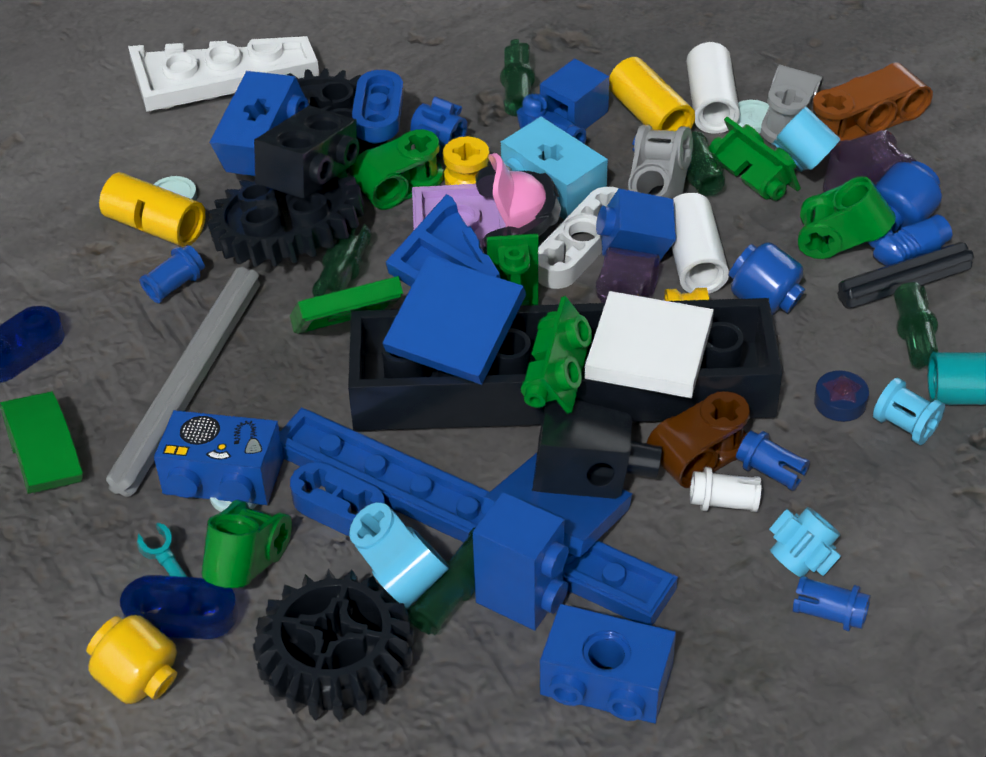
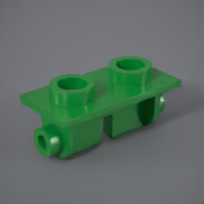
M729 117L724 119L729 133L723 138H715L709 146L712 159L716 163L720 164L735 177L749 165L750 168L741 176V180L766 200L771 198L773 200L780 199L786 192L787 184L797 192L801 189L794 171L797 165L787 152L779 147L772 150L764 144L763 138L750 125L745 124L741 127Z
M538 234L486 237L487 255H489L499 271L500 278L524 286L526 296L521 306L538 305Z
M563 296L560 299L558 311L547 313L538 323V332L532 355L537 361L529 362L526 377L521 386V393L524 396L525 403L531 407L540 408L546 402L557 400L566 413H572L577 389L581 384V373L587 349L592 339V329L587 319L579 314L566 296Z

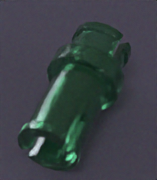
M693 131V152L686 176L689 183L698 190L699 194L712 196L721 191L725 185L723 165L719 157L711 152L708 140L704 134Z

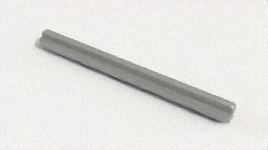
M241 266L233 272L108 473L106 481L109 484L108 489L112 493L130 497L136 492L154 462V455L173 410L185 411L260 286V282L257 279L259 274L254 269L248 270Z

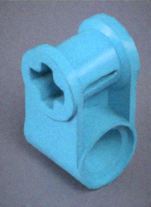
M805 106L777 135L771 145L774 149L779 147L787 152L795 161L796 169L803 172L806 169L812 170L836 146L840 138Z
M376 502L366 506L357 514L351 524L350 539L373 569L372 574L396 601L404 603L407 609L449 569L448 564L416 530L405 526L397 514L384 503Z

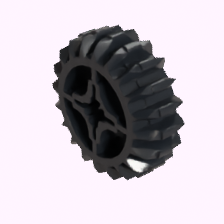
M328 568L324 580L314 582L305 574L301 588L296 589L284 584L281 594L282 600L268 599L267 616L258 618L256 626L257 637L254 638L253 651L255 660L258 661L259 677L263 680L264 685H268L269 692L274 697L275 702L286 699L287 707L291 709L293 714L308 706L309 714L315 722L324 710H332L333 715L340 722L345 713L344 709L354 707L364 716L368 708V700L371 699L385 705L386 698L388 697V688L401 689V683L404 680L403 671L410 670L413 660V628L410 627L409 615L404 603H397L385 589L380 590L379 583L376 582L374 575L359 583L358 577L352 569L343 579H335V576ZM293 656L300 657L301 662L296 660ZM303 663H307V664L313 665V666H315V668H314V667L307 666V665H305V664H303Z

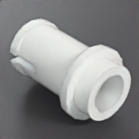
M705 467L703 472L694 471L690 486V504L700 505L701 511H707L709 506L757 512L761 498V478L757 476L744 477L712 473L711 467Z

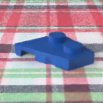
M447 194L386 261L388 273L394 277L399 276L400 281L409 286L413 285L427 255L500 278V273L489 255L483 253L480 241L471 226L467 227L459 214L453 197Z

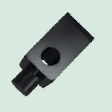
M575 399L572 413H566L557 400L546 402L538 439L532 491L611 499L619 498L622 494L626 473L657 478L662 446L631 441L632 417L626 412Z

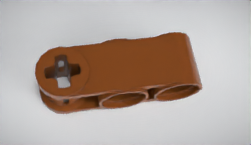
M891 63L878 71L865 76L855 77L849 82L831 89L821 90L815 94L812 106L816 112L815 115L840 138V141L831 150L834 151L867 136L879 134L885 129L902 122L916 119L930 105L933 91L902 64Z

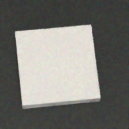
M609 291L585 364V379L692 398L712 326L714 309Z

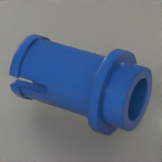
M189 245L183 248L177 246L171 250L170 258L148 274L140 277L139 281L145 293L154 302L160 303L167 295L188 280H198L200 278V271L205 268L201 256L193 247Z
M751 430L743 439L736 454V459L743 462L744 470L750 471L754 468L787 486L791 491H794L802 480L796 474L783 467L787 466L805 476L810 464V460L802 458L770 441L769 433L765 431L758 434Z
M801 576L796 593L802 595L794 599L793 612H801L842 623L843 630L850 631L851 627L863 629L871 595L861 593L860 586L854 585L852 590Z

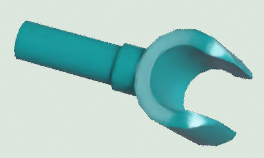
M156 523L157 531L165 540L164 545L158 549H151L145 545L143 538L138 534V550L148 559H157L180 592L186 594L193 589L194 585L170 549L172 535L169 528L164 524Z

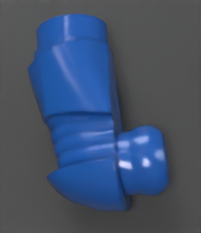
M529 94L523 99V107L517 110L520 129L537 118L543 117L585 144V129L578 127L556 112L547 111V100L544 96Z
M934 215L929 219L902 227L896 233H893L892 229H890L884 236L870 241L868 244L874 248L873 257L878 262L888 266L940 249L946 242L952 239L953 233L950 224L943 216Z

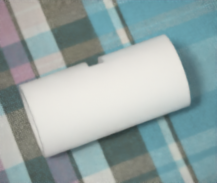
M702 43L689 52L686 60L692 107L695 111V124L700 130L707 133H723L728 131L724 119L729 117L737 123L740 116L731 57L727 48L719 43Z
M684 193L673 198L676 240L671 247L680 284L689 293L695 288L707 287L708 294L725 285L729 278V269L709 200L698 193Z

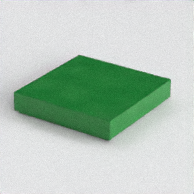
M399 276L298 301L289 316L293 332L301 334L351 321V311L390 310L403 294Z

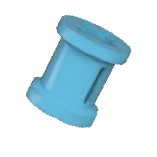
M895 378L880 395L873 411V418L881 423L886 420L912 434L913 442L922 445L938 427L943 417L945 404L939 400L930 402L907 389V383L904 380ZM902 407H905V408H907L908 410L914 412V413L916 414V416H914V415H912L911 413L905 411Z

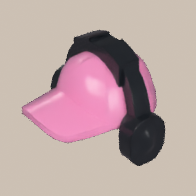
M497 153L488 155L492 165L479 170L475 176L479 194L494 198L498 211L506 225L504 228L489 232L482 239L483 252L486 255V237L538 234L539 236L549 226L557 223L561 212V206L557 198L559 194L548 174H539L532 171H512V168L505 165L501 156Z

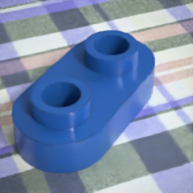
M372 70L363 74L358 79L352 110V118L357 119L358 138L377 144L393 138L398 133L403 105V81L398 74L389 70Z

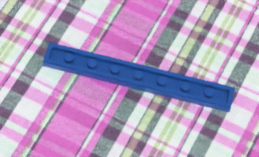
M302 407L280 431L285 460L298 466L311 462H321L342 470L381 490L385 498V504L391 509L473 547V530L485 516L481 511L484 496L489 491ZM596 541L581 557L568 553L564 565V581L568 583L567 591L631 621L646 625H654L677 589V576L600 541Z

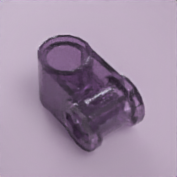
M886 130L877 131L871 135L852 140L839 141L829 152L823 192L841 186L845 182L860 176L868 177L875 185L892 165L897 162H912L916 160L912 155L903 154L897 147V140L894 135Z
M609 247L604 257L601 273L596 281V295L601 300V303H606L609 291L652 298L659 274V255Z

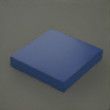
M427 255L382 344L388 353L482 385L526 296L524 286Z
M535 453L484 496L481 513L485 515L502 492H505L563 518L564 545L569 548L570 554L581 557L629 510L633 493L622 489V494L619 498L611 499L532 491L537 455Z

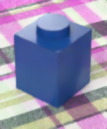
M574 58L540 84V95L544 96L547 100V111L556 112L578 127L587 129L608 112L610 76Z
M619 188L608 205L601 207L597 216L596 232L598 235H602V255L657 265L676 240L674 200Z

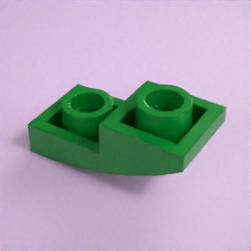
M53 391L0 402V409L13 454L16 453L27 494L82 481L83 473L78 456Z

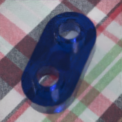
M31 306L0 325V383L13 379L62 344L65 332L61 317L56 310L46 306Z
M147 575L129 583L120 597L123 618L130 615L143 616L167 637L214 639L231 630L238 618V609L232 588L215 586L206 582L203 578ZM150 610H159L157 613H147ZM208 613H215V614H212V615H209V616H204L205 614H208Z

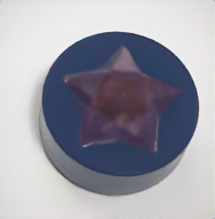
M831 371L821 376L818 380L814 404L823 416L831 420L852 421L859 418L865 412L869 388L860 376L852 372Z

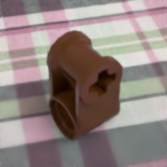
M728 391L716 392L679 415L670 417L657 425L648 437L647 444L662 446L660 465L680 486L690 488L694 471L703 472L705 467H711L713 473L730 462L737 460V451L747 435L743 427L749 420V404L736 393Z

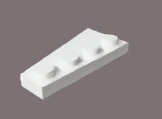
M307 36L251 39L247 47H237L227 43V41H210L208 49L185 50L184 43L165 44V51L145 52L144 45L128 46L146 112L157 109H169L176 105L200 100H212L219 96L233 94L236 92L246 71L280 75L292 73L299 79L304 78L305 70L309 69L313 76H319L318 61Z

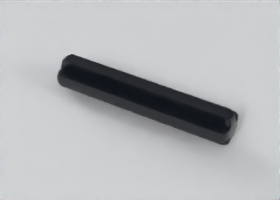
M958 242L842 280L838 284L839 291L837 295L845 308L852 309L967 271L972 267L974 254L972 250H969L966 243Z

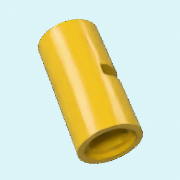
M627 58L621 61L611 72L609 90L644 125L652 126L653 130L677 131L681 126L692 128L695 121L694 109L641 58Z
M122 172L113 174L104 184L100 194L99 207L105 217L181 247L191 246L198 239L204 227L205 208L202 203Z

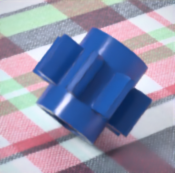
M435 96L432 105L423 103L416 109L411 120L410 130L425 129L437 135L440 144L437 155L443 157V149L449 141L466 136L467 120L459 116L462 110L461 106Z

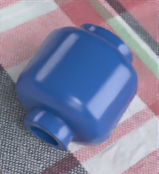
M918 161L897 162L875 184L876 188L895 212L896 219L891 228L893 232L901 230L902 227L929 219L940 205L942 199L939 186L940 180L937 174L924 163Z
M770 242L758 247L750 244L738 257L728 273V276L733 279L731 290L736 298H769L772 315L780 308L789 313L806 290L799 285L803 277L802 265Z

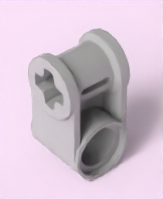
M783 65L777 67L767 97L769 108L762 121L760 131L765 140L772 143L785 126L805 106L814 112L812 102L815 94L821 90L823 76Z
M641 125L635 137L634 159L628 180V189L648 194L652 188L664 185L656 196L673 199L683 194L687 168L690 165L693 152L691 129L681 126L677 131L653 130L650 125Z

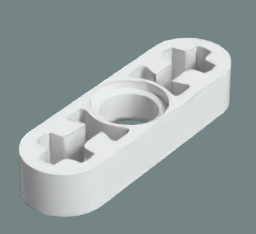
M600 187L592 191L538 247V282L541 285L553 289L572 285L602 253V235H598L596 232L597 216L601 207L608 205L619 188ZM584 232L592 234L595 238L589 241H577L571 236L575 233Z

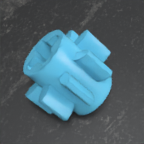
M806 507L800 515L797 513L794 515L786 509L769 528L775 534L773 536L774 539L777 540L770 549L771 553L780 563L799 577L805 576L809 570L817 571L824 576L841 557L833 545L840 536V533L824 517L810 507Z

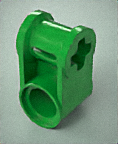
M425 129L409 131L395 140L359 154L356 163L351 166L350 174L355 177L356 184H359L360 189L374 207L381 210L393 208L401 202L412 198V187L439 186L442 183L444 177L443 168L437 162L436 156L440 147L439 139L433 132ZM414 144L415 149L412 150L411 146ZM430 171V176L427 177L426 172Z
M860 176L853 178L841 186L811 196L803 202L800 218L804 227L798 233V247L801 252L811 258H830L841 251L884 236L895 223V212L868 177Z
M234 500L225 510L210 517L207 521L201 570L202 578L210 584L224 588H238L250 584L253 578L272 563L278 562L283 556L291 536V516L282 512L272 516L249 509V505L245 501Z

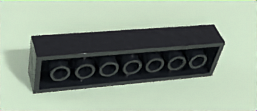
M769 298L669 301L714 309L712 326L692 398L585 379V364L605 303L572 304L579 314L587 319L592 329V339L587 349L581 373V384L577 389L576 400L626 412L632 417V422L664 421L700 403L711 394L728 391L740 395L747 401L750 410L749 418H774L777 416L782 370ZM559 304L520 306L482 385L386 352L382 343L400 309L351 311L348 391L353 431L541 425L545 405L535 408L526 404L521 393V386L525 380L529 362L537 361L533 357L532 351L538 332V323L547 313L557 312Z

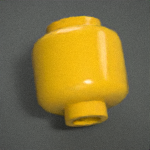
M130 615L124 619L119 616L112 617L95 633L87 646L86 652L91 656L88 664L90 675L125 704L137 703L147 695L151 699L157 700L168 690L177 676V671L172 668L177 654L175 643L143 616Z

